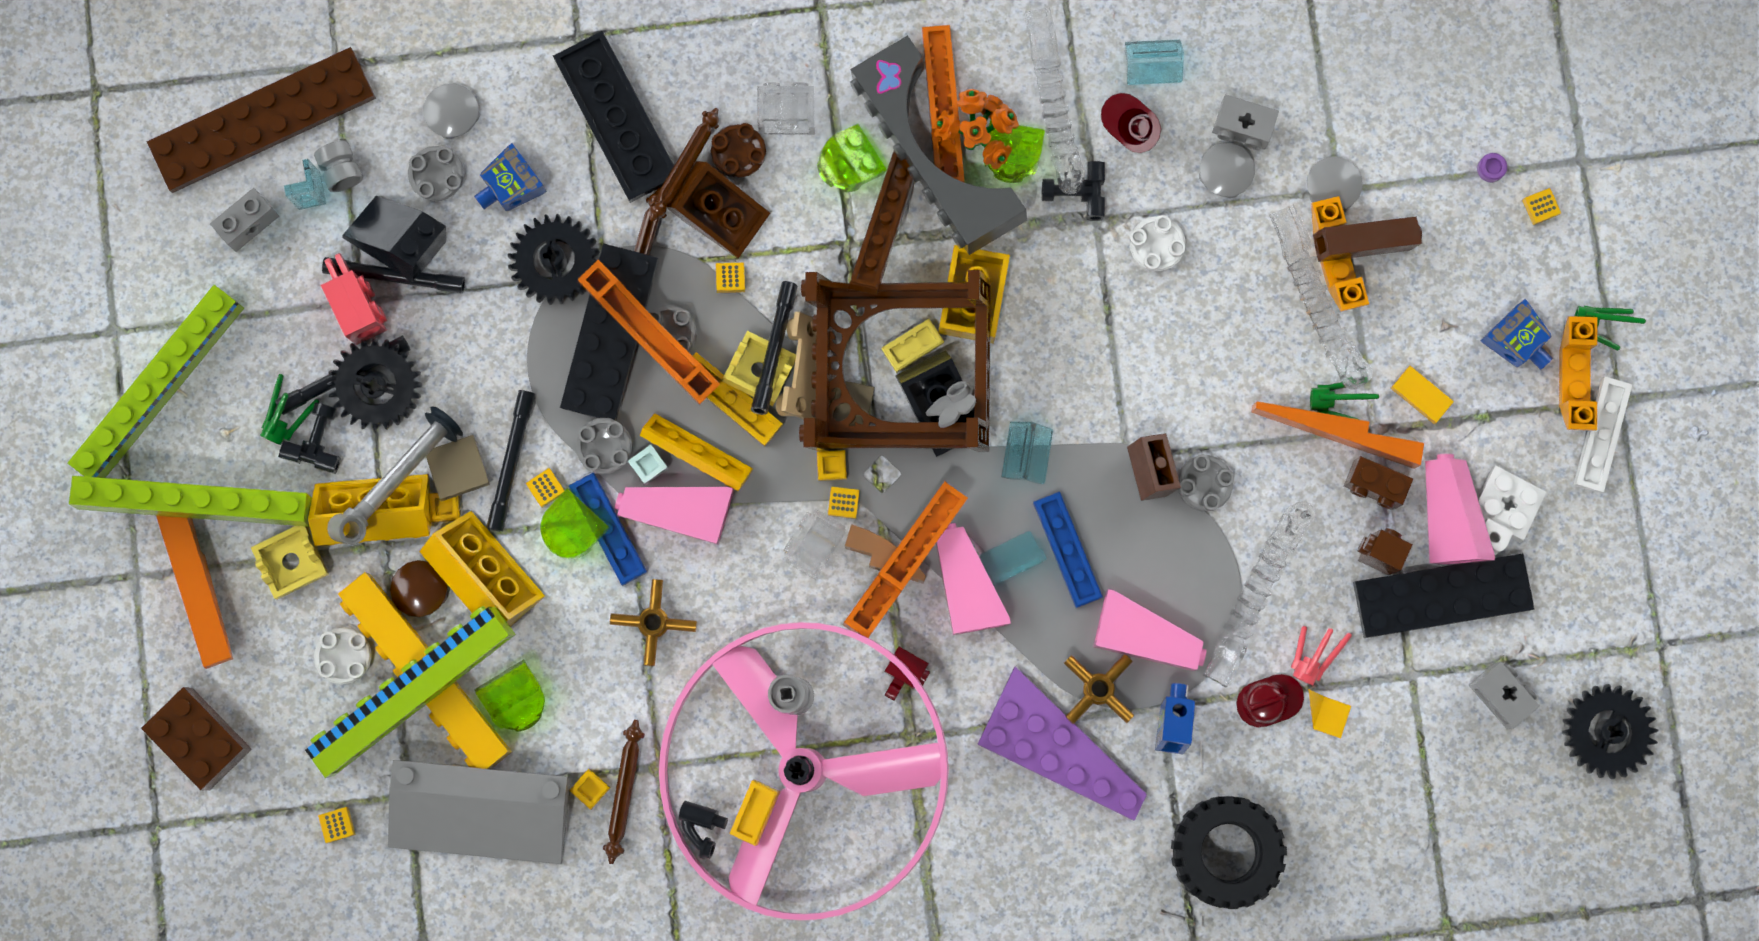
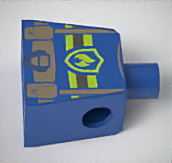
M511 143L481 172L480 176L487 187L474 197L484 210L498 200L505 211H510L543 195L547 191L522 155Z
M1526 299L1517 304L1480 340L1484 345L1515 367L1521 366L1530 359L1541 370L1553 359L1542 348L1552 337L1551 333Z
M1180 683L1171 684L1170 696H1166L1161 703L1155 751L1183 755L1191 746L1195 701L1187 699L1188 685ZM1173 712H1176L1177 714H1179L1180 717H1177L1176 715H1174Z

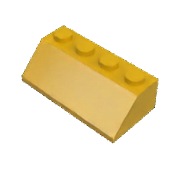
M429 474L407 476L368 518L365 537L359 543L430 536ZM382 478L316 483L308 516L314 545L342 544L341 542L334 541L329 536L327 530L328 522L336 514H343L349 507L354 509ZM346 523L343 528L345 536L350 531L349 523Z
M472 511L434 532L419 551L472 613L482 606L485 608L496 607L510 627L545 597Z

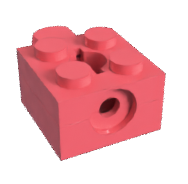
M341 253L335 255V258L343 275L340 276L331 258L324 260L332 280L322 284L321 287L345 337L355 345L361 343V339L368 340L387 331L384 325L387 318L381 306H378L372 300L375 293L369 281H366L363 275L358 276L352 270L350 271Z

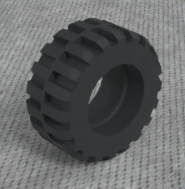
M1218 796L1199 802L1192 810H1188L1182 816L1183 820L1180 824H1177L1174 831L1176 833L1174 841H1171V849H1173L1171 860L1172 865L1176 868L1177 878L1184 884L1186 890L1191 895L1215 907L1238 909L1239 907L1255 905L1256 901L1265 899L1269 896L1268 892L1272 888L1277 887L1280 882L1278 880L1281 872L1284 873L1286 867L1283 861L1284 855H1287V847L1283 845L1282 839L1285 837L1282 829H1278L1276 819L1269 815L1264 807L1242 797ZM1232 824L1239 826L1250 835L1254 842L1255 858L1252 867L1245 875L1234 880L1217 878L1207 870L1202 860L1201 849L1205 837L1212 829L1220 825Z

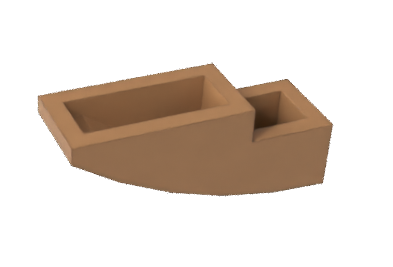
M851 524L845 543V549L871 556L869 568L881 571L897 548L881 536ZM918 568L910 580L924 584L926 575Z

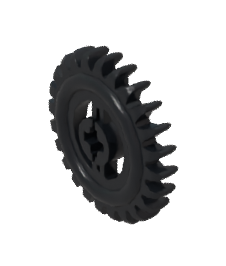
M545 214L544 224H541L534 218L535 228L532 229L527 224H524L527 234L523 235L517 232L516 236L520 243H510V246L517 251V253H508L507 255L510 260L515 261V263L508 265V269L517 271L516 274L511 276V279L513 281H521L517 286L518 290L528 288L526 292L527 298L537 294L536 301L538 303L542 302L545 297H547L549 305L553 304L555 298L558 299L560 304H563L565 296L574 301V292H578L581 295L585 293L578 279L597 261L593 257L599 255L600 250L598 248L591 249L597 241L595 238L587 239L590 235V229L586 228L580 232L582 228L580 221H577L572 226V218L570 216H567L564 223H562L559 214H556L554 222H551L549 216ZM556 241L568 244L574 253V265L571 271L564 277H562V272L567 267L568 259ZM545 243L546 245L539 252V259L543 267L551 273L552 279L541 276L534 266V257L537 250ZM552 249H553V251L555 252V254L557 255V257H555V262H554L555 268L553 267L552 263L549 261V260H551V258H552V256H551V255L553 254V253H552Z
M376 337L372 339L371 346L368 345L365 339H361L360 349L354 343H351V354L341 350L340 354L344 361L334 359L333 363L339 369L328 372L336 377V380L327 383L328 386L336 388L335 391L329 394V397L339 398L333 408H345L341 418L351 414V425L360 419L362 430L371 422L373 431L378 429L379 422L383 424L386 430L389 429V420L399 425V414L409 418L406 407L416 409L417 406L411 399L421 398V395L414 391V389L423 385L421 382L414 380L421 372L411 370L416 361H406L409 351L399 354V344L390 349L388 339L383 342L382 346H379ZM372 363L381 364L394 374L396 384L390 383L386 375L380 371H372L365 376L357 374V372L365 365ZM374 378L378 379L377 384L382 386V388H378L375 392L371 390V385L367 384V382H371ZM354 384L360 385L362 393L368 398L376 399L384 393L393 394V397L379 405L369 404L357 395Z
M1605 684L1602 692L1598 686H1593L1592 695L1586 690L1582 691L1584 701L1579 698L1573 699L1576 709L1567 708V712L1572 717L1570 719H1563V723L1568 725L1569 729L1563 730L1562 734L1570 736V739L1564 743V746H1573L1574 749L1569 753V756H1579L1577 761L1578 767L1587 763L1586 772L1588 774L1593 773L1596 769L1597 776L1603 778L1607 771L1609 778L1615 779L1617 771L1621 777L1626 778L1628 776L1626 768L1633 773H1637L1638 768L1635 763L1647 765V761L1644 760L1642 755H1654V752L1647 748V745L1658 743L1650 738L1649 735L1657 733L1659 730L1649 727L1648 724L1655 721L1656 717L1645 716L1651 707L1644 706L1640 708L1639 705L1643 697H1637L1632 700L1633 690H1627L1622 695L1621 685L1616 686L1613 692L1611 691L1610 684ZM1602 711H1613L1609 719H1603L1596 724L1594 733L1598 741L1594 745L1589 734L1592 719ZM1624 718L1629 727L1628 741L1619 751L1607 753L1606 751L1610 744H1620L1627 738L1628 729L1622 721ZM1613 726L1612 731L1615 733V736L1610 737L1611 732L1607 730L1608 727Z

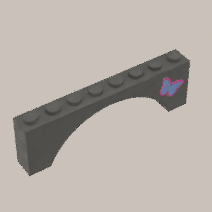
M908 35L850 69L853 79L850 81L852 89L857 96L862 94L866 100L864 103L865 108L872 118L877 116L881 122L878 126L886 139L891 137L895 143L893 149L901 161L904 159L910 166L907 168L910 176L915 183L921 182L924 187L922 190L923 195L930 205L935 203L939 209L937 215L945 227L948 225L954 232L952 238L959 249L964 247L967 253L971 255L1027 221L1026 208L1011 187L985 188L954 179L936 167L919 148L909 125V105L914 86L924 70V64L921 54Z

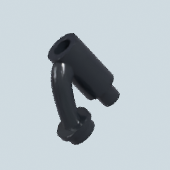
M685 800L679 811V820L681 821L683 832L695 848L700 851L699 858L711 859L716 843L708 837L702 840L694 825L713 830L715 827L725 829L728 818L720 816L718 810Z

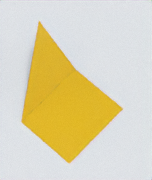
M1308 689L1313 729L1341 739L1351 706Z

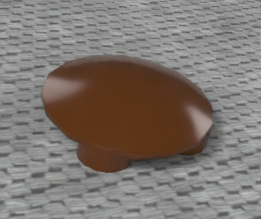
M743 123L741 125L727 126L713 136L710 150L712 161L717 169L725 175L736 178L750 176L758 171L764 163L766 156L765 142L752 125Z
M416 560L406 563L397 570L391 581L390 592L392 601L400 611L408 616L423 617L431 615L445 603L448 596L447 583L427 561Z

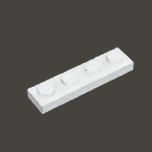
M1609 377L1601 379L1595 401L1597 402V430L1587 431L1573 486L1600 494L1604 492L1632 384Z

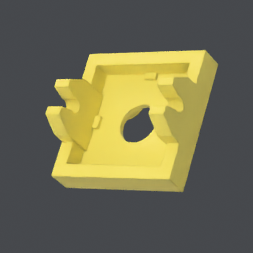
M747 331L731 360L722 382L754 397L760 377L753 375L751 367L755 363H764L769 341ZM784 348L781 349L772 386L771 406L774 405L796 360V354Z
M294 526L251 547L256 558L255 565L262 573L261 578L269 586L276 600L329 575L307 527ZM289 553H294L299 558V564L293 570H288L283 565V558Z

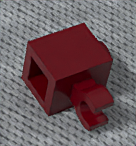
M898 646L894 655L910 669L923 686L930 674V671L926 669L929 663ZM890 661L884 673L894 679L884 696L895 701L904 684L912 689H915V687L905 674Z

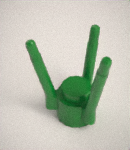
M1584 305V307L1578 306L1575 312L1576 317H1597V328L1600 319L1627 323H1646L1644 318L1614 315L1633 314V309L1599 308ZM1597 334L1598 342L1617 351L1620 350L1619 345Z
M279 374L277 377L266 419L261 427L263 430L260 434L261 437L278 445H281L284 439L290 441L293 433L313 411L315 402L319 403V400L315 399L291 427L286 429L288 423L280 420V417L288 399V393L282 395L274 414L275 400L278 399L282 386V374Z
M1365 378L1329 385H1317V388H1311L1310 410L1358 419L1328 409L1334 408L1335 400L1379 399L1380 396L1379 394L1368 393L1335 394V391H1331L1366 384L1367 379Z

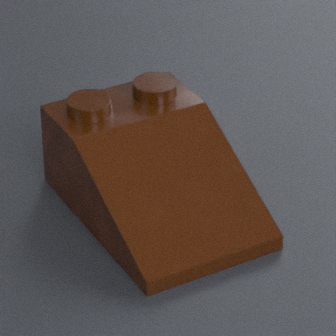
M701 161L694 163L673 201L666 206L668 210L736 258L741 256L771 214L709 163Z

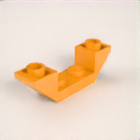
M1339 196L1311 203L1313 234L1324 227L1341 226L1347 223ZM1351 258L1320 262L1328 291L1341 312L1369 305L1362 277L1356 278Z
M1567 317L1559 349V407L1567 430H1597V402L1591 401V349L1597 346V317Z

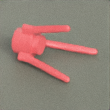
M1303 626L1298 640L1295 659L1291 665V668L1295 669L1292 676L1312 686L1316 680L1320 681L1325 670L1352 637L1351 633L1345 635L1320 666L1318 660L1333 633V629L1329 628L1313 658L1305 656L1303 661H1301L1307 627Z

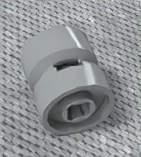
M345 140L326 144L314 153L320 170L325 171L323 178L330 192H341L350 189L363 180L358 164L351 162L353 160V152L349 143Z
M782 675L771 682L768 689V699L775 710L790 715H800L811 708L814 702V691L807 680L793 675Z

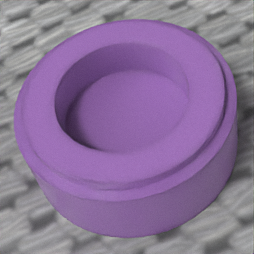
M1486 154L1478 162V175L1486 182H1497L1506 174L1507 162L1500 154Z

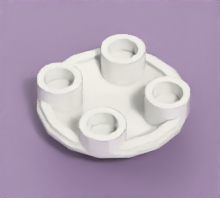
M1161 215L1145 219L1134 228L1130 235L1129 248L1133 258L1140 266L1150 271H1164L1172 268L1181 260L1185 252L1186 240L1182 229L1169 217Z
M345 627L333 629L322 634L314 652L315 667L319 675L331 683L340 685L353 683L363 677L369 669L372 659L371 646L365 636L354 629Z

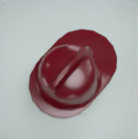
M1127 93L1112 95L1105 101L1101 108L1103 126L1125 148L1132 152L1143 153L1150 151L1156 146L1161 134L1160 122L1157 116L1145 104Z
M1285 674L1272 675L1252 682L1241 690L1236 702L1237 712L1248 725L1258 728L1267 727L1295 716L1303 706L1304 693L1299 682L1293 677Z

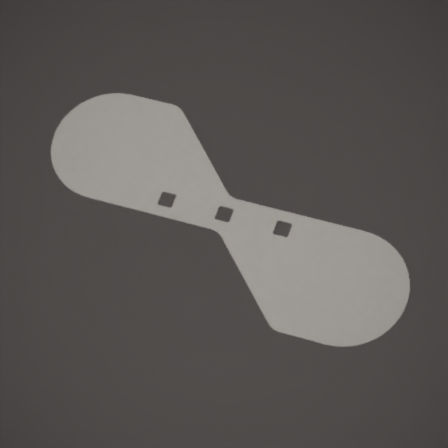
M635 245L620 248L634 251ZM652 245L650 256L658 257L659 262L646 310L649 312L657 307L673 305L688 311L694 319L697 329L695 344L689 352L692 356L697 352L725 375L747 331L769 341L773 324L739 292L717 293L716 271L684 252ZM600 253L599 255L593 257V259L599 260ZM583 286L582 288L585 293L581 295L578 292H574V301L565 296L563 304H560L558 299L555 298L553 304L549 305L547 297H545L534 318L527 348L528 377L532 393H535L534 399L549 426L575 452L579 430L589 421L597 419L596 417L560 408L590 295ZM784 336L782 348L796 354L797 346ZM637 342L617 421L628 430L632 440V453L629 460L649 445H652L668 469L646 485L629 462L618 471L610 474H599L618 493H624L625 487H729L639 436L643 426L654 413L753 468L750 477L739 491L734 489L731 503L829 501L831 487L859 490L858 503L867 508L902 541L945 481L968 497L951 523H956L957 528L964 527L967 535L984 550V553L979 558L1010 617V625L995 629L1047 678L1069 694L1079 699L1085 696L1083 692L1084 682L1064 664L1071 655L1092 675L1098 673L1106 674L1124 655L1093 647L1105 593L1108 589L1118 592L1204 642L1202 649H1206L1203 666L1198 665V670L1196 671L1128 656L1133 662L1113 682L1115 686L1114 696L1128 709L1160 705L1166 696H1170L1171 684L1173 683L1188 685L1189 692L1212 673L1229 649L1237 629L1241 610L1240 574L1232 548L1222 530L1206 511L1191 508L1183 501L1178 490L1167 497L1141 501L1127 449L1128 444L1093 443L989 447V452H976L969 448H954L938 457L935 456L932 448H832V451L845 450L847 480L818 481L817 452L819 451L803 447V442L799 440V427L804 425L803 419L795 416H780L776 410V401L773 406L769 405L768 412L778 419L783 426L764 447L707 398L699 405ZM763 363L752 365L751 371L756 377H760ZM795 364L779 395L783 394L784 387L792 386ZM880 456H884L901 473L900 477L884 493H881L863 475ZM1060 492L1103 596L1099 600L1075 608L1033 505L1034 501ZM935 544L924 559V562L942 578ZM1095 681L1092 685L1093 694L1097 697H1103L1106 693L1105 684ZM1106 703L1099 705L1103 707H1109Z

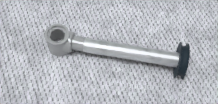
M434 406L430 407L431 413L426 412L425 417L431 426L354 509L349 507L343 514H336L330 519L327 530L331 539L350 545L358 544L362 541L366 534L368 518L443 437L452 442H457L456 436H463L459 425L441 409ZM346 523H349L350 531L345 536L343 528Z

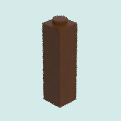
M1417 216L1324 227L1313 234L1318 262L1410 251L1422 244V229L1418 225Z

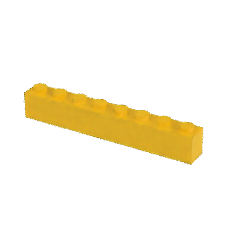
M364 572L338 593L343 600L339 603L349 616L353 614L360 621L357 625L359 630L366 638L372 636L378 644L375 647L378 654L385 661L390 659L396 668L393 669V672L397 677L403 674L401 669L406 664L415 659L418 662L426 656L424 651L428 648V645L371 574ZM457 682L426 704L431 710V713L428 714L430 719L438 728L443 725L449 733L446 737L456 750L462 749L467 756L464 761L469 767L492 769L512 753V750Z

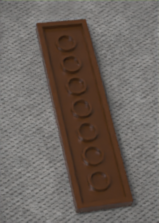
M349 47L146 142L169 191L174 193L376 99L353 49Z

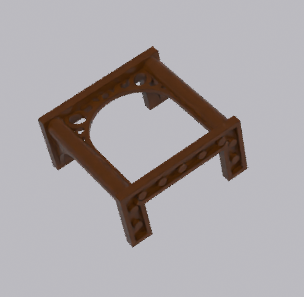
M968 270V282L881 283L878 294L874 295L849 289V283L833 282L818 272H805V279L801 281V295L805 297L806 302L817 307V315H813L812 329L813 332H816V343L812 344V359L816 360V372H812L811 383L812 388L816 389V400H812L811 414L815 418H804V425L799 427V440L803 442V447L816 451H832V448H969L976 452H989L991 280L980 270ZM851 306H857V310L864 307L863 315L857 316ZM976 308L975 418H966V422H955L945 428H940L939 422H888L871 416L854 401L844 379V355L852 335L866 320L878 313L892 309ZM836 312H847L852 320L851 326L848 328L838 326L835 321ZM833 329L842 334V341L839 344H835L833 341L836 340ZM834 362L839 363V368L837 370L833 369ZM840 388L841 397L832 402L836 395V392H833V390ZM848 403L851 407L850 414L846 419L836 421L833 416L835 409L840 404ZM856 415L862 416L863 424L855 422V426H850L855 420Z

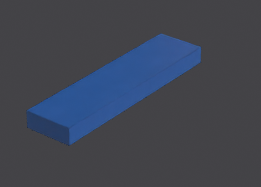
M593 472L570 484L571 492L621 585L624 586L648 573L595 473Z
M1057 492L1034 501L1033 505L1075 608L1103 598L1061 493Z

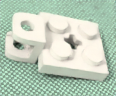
M1496 465L1491 469L1478 496L1495 555L1507 547L1510 539L1519 543L1524 541L1546 494V491ZM1502 498H1510L1513 501L1514 508L1504 509L1505 504L1501 502Z

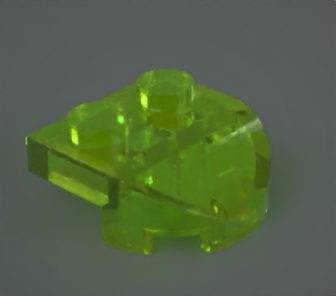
M1019 125L1018 128L1012 129V133L1002 134L994 129L989 133L991 135L990 142L1001 140L1004 142V146L1009 145L1012 151L1007 161L998 169H993L991 164L986 165L984 163L985 167H989L996 179L1007 183H1019L1023 181V178L1031 174L1034 175L1040 161L1045 130Z
M859 124L830 137L821 149L817 163L818 172L824 182L830 187L836 186L845 189V192L856 191L861 185L884 175L887 171Z
M568 488L545 511L540 525L545 545L551 552L561 558L583 557L591 551L595 543L610 529Z
M524 659L474 689L475 694L489 713L492 722L501 729L505 728L515 730L516 732L524 731L534 726L542 717L545 703L543 690Z

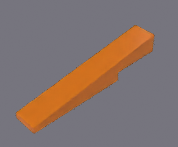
M950 25L922 27L934 165L954 179L965 183L960 134L958 133L955 138L948 141H943L941 136H935L936 120L944 110L949 111V115L955 114L959 118Z
M1258 401L1252 406L1251 413L1413 469L1421 465L1424 443L1368 433L1369 421Z
M944 481L843 623L844 627L867 638L870 637L968 497Z
M156 516L203 667L207 669L233 660L206 557L201 552L192 518Z

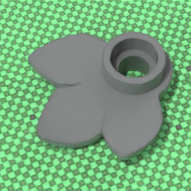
M965 381L953 384L947 390V395L935 401L926 411V415L940 416L938 423L940 428L954 424L961 414H968L975 406L974 388Z

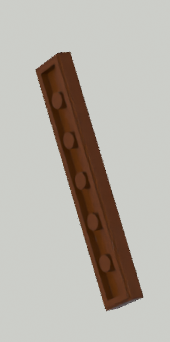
M893 151L849 283V289L874 295L878 294L914 184V180L907 169L910 167L905 159L901 161L895 151Z

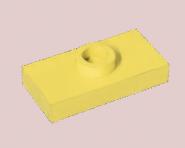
M927 319L882 347L881 350L894 371L898 373L944 344V341L930 319Z

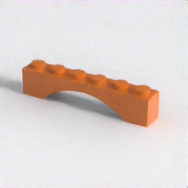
M599 260L578 279V282L699 405L720 385L702 364L638 302Z

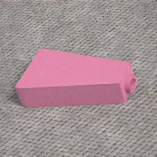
M1454 454L1437 455V460L1425 461L1430 563L1450 565L1495 560V554L1467 461L1454 459Z
M625 487L624 493L619 492L615 509L619 510L617 515L620 517L719 545L734 489L730 487Z
M956 523L949 524L936 542L952 634L958 635L1010 625V617L964 527L957 528Z
M1110 589L1106 591L1093 647L1190 671L1198 670V665L1203 666L1206 657V649H1202L1204 643L1202 640L1118 592Z

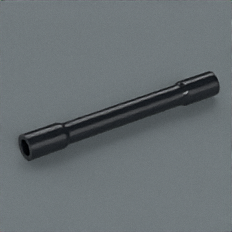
M324 257L322 263V273L330 275L329 270L324 262V260L330 257ZM331 258L340 276L343 275L336 258ZM345 260L350 271L352 270L358 276L363 275L367 279L429 287L460 294L464 292L465 277L421 272L415 281L411 282L389 267Z
M783 281L781 283L759 383L755 389L751 411L759 415H766L768 413L773 392L772 386L788 319L794 305L798 286L791 281Z
M403 335L389 342L390 349L396 344L400 345L399 354L411 350ZM372 363L365 365L358 370L357 374H362L380 364ZM329 374L301 389L288 393L289 396L282 415L335 388L328 386L327 383L336 380V377ZM282 397L275 400L277 407Z
M518 391L498 486L486 526L490 530L503 532L509 497L525 429L535 398V393L529 391Z

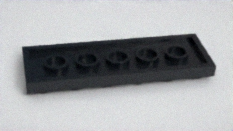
M603 31L553 55L560 72L629 202L631 203L657 190L658 187L661 188L674 165Z
M603 243L599 261L646 309L659 258ZM589 295L560 408L596 418H611L617 421L637 341L591 295Z
M1523 553L1498 557L1493 561L1462 563L1353 582L1363 638L1535 610Z

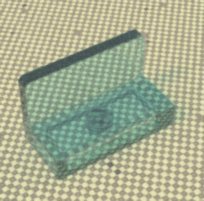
M1180 39L1125 42L1128 85L1180 83L1183 81L1184 50Z
M309 159L302 160L306 181L284 185L286 197L299 210L326 205L320 171Z
M1010 421L1001 477L1044 484L1053 429L1034 422Z
M1030 531L980 555V560L993 586L1035 567L1047 559L1043 550L1039 549Z

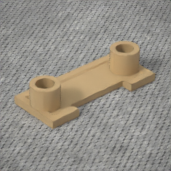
M795 312L794 318H791L787 324L788 337L793 341H798L792 388L784 387L783 394H780L776 400V410L780 416H795L804 420V418H813L811 403L812 400H816V389L812 388L811 383L812 372H816V360L812 359V344L816 343V332H813L812 329L813 317L801 312Z

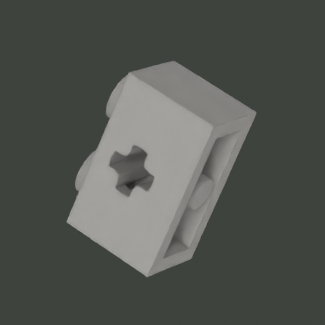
M1225 94L1212 133L1217 134L1219 139L1227 142H1233L1234 140L1243 142L1249 149H1266L1270 142L1279 111ZM1242 120L1247 121V129L1242 128Z
M253 187L213 220L210 225L225 243L237 252L275 221L279 215Z
M1497 662L1493 663L1470 683L1469 687L1506 729H1514L1540 705L1535 701L1537 699L1535 693L1528 686H1522L1516 679L1518 676L1516 671L1507 663ZM1508 688L1510 690L1508 693L1509 698L1503 699L1502 696L1505 693L1503 689Z

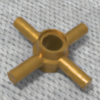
M652 579L649 608L645 609L639 616L614 613L610 615V625L638 627L640 632L646 636L643 664L645 666H655L657 640L667 630L696 632L697 621L668 618L667 614L661 609L663 580ZM651 615H658L661 619L660 627L654 631L648 630L646 620Z
M1124 654L1106 674L1098 673L1092 675L1071 655L1064 664L1084 682L1083 692L1085 696L1065 717L1074 724L1092 704L1102 705L1106 703L1125 723H1128L1134 717V714L1114 696L1115 686L1113 682L1133 661ZM1095 681L1105 684L1106 693L1103 697H1097L1093 694L1092 685Z

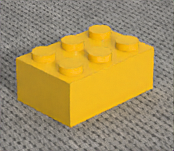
M954 245L947 282H968V270H980L991 280L990 343L994 344L1010 255L981 249L969 255L964 247L959 249L957 245ZM942 308L938 333L975 340L976 308Z

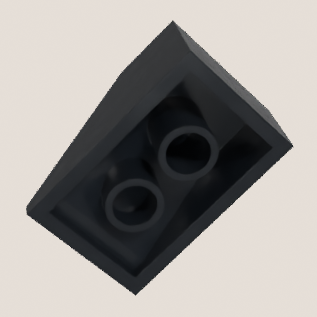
M375 196L345 231L342 238L406 279L414 282L446 243V226L421 210Z
M946 350L895 375L918 422H939L940 416H927L926 411L935 401L946 396L947 390L953 384L963 381ZM975 406L968 414H961L956 422H966V418H975ZM932 448L936 457L954 449Z

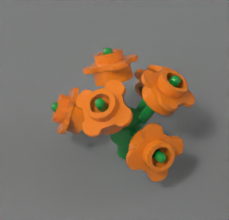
M976 89L960 92V100L957 101V106L961 107L962 112L969 114L970 122L962 121L960 124V120L955 114L949 115V111L944 110L936 120L935 136H941L943 141H948L955 138L958 133L964 135L965 140L963 143L966 149L974 150L976 146L982 145L984 147L983 162L986 165L991 164L993 169H998L1007 161L1012 148L1009 145L1004 146V142L1001 140L990 142L991 135L989 133L994 129L1002 134L1012 133V129H1016L1019 126L1016 114L1006 104H1003L1001 99L994 95H988L987 97L985 92H979ZM979 112L983 114L982 117L979 116L976 118L975 114ZM990 118L992 124L986 127L987 120Z

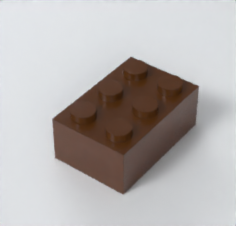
M183 687L141 727L151 740L200 790H211L252 750L193 688Z

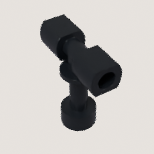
M1088 162L1087 180L1082 179L1081 185H1054V179H1042V201H1054V196H1081V202H1086V220L1102 221L1105 216V197H1101V185H1104L1105 162Z
M315 402L312 414L317 417L309 441L303 440L302 445L283 440L278 457L298 464L301 461L314 464L316 469L336 474L341 458L325 453V447L320 445L327 421L328 419L334 420L337 409Z

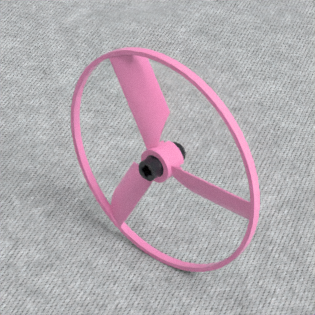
M798 622L762 628L742 636L715 653L697 670L677 698L663 734L660 750L659 781L663 809L669 828L687 861L710 886L729 900L746 909L781 919L816 920L843 915L870 904L892 890L911 872L929 847L939 826L948 790L949 765L944 731L937 711L917 677L900 659L877 642L859 633L821 623ZM794 629H820L837 632L857 639L886 656L911 681L931 716L938 743L825 759L814 749H796L798 715L782 713L771 706L768 699V689L771 682L777 676L756 649L741 645L767 634ZM712 666L715 667L783 757L779 764V777L786 787L780 791L759 844L754 846L745 841L742 842L729 875L730 890L721 885L705 870L686 844L672 810L668 789V754L677 718L695 685ZM826 778L862 796L935 786L941 779L936 811L923 843L905 868L876 893L850 906L822 913H788L757 905L801 792H811L820 788Z

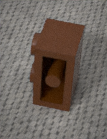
M1166 433L1140 437L1127 446L1141 501L1167 497L1181 488Z
M1360 456L1353 461L1343 487L1350 489V492L1358 497H1369L1376 500L1379 506L1393 510V508L1396 509L1404 504L1413 478Z
M1386 528L1384 531L1381 529L1373 534L1370 533L1368 538L1364 537L1357 550V552L1361 553L1358 561L1384 574L1391 575L1402 570L1413 544L1401 539L1402 535L1395 530Z

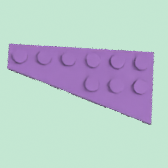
M1014 667L977 745L1135 821L1147 794L1075 724H1072L1065 717L1066 715L1022 672Z

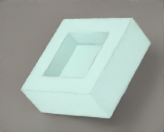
M649 445L628 460L645 485L668 469L652 445Z

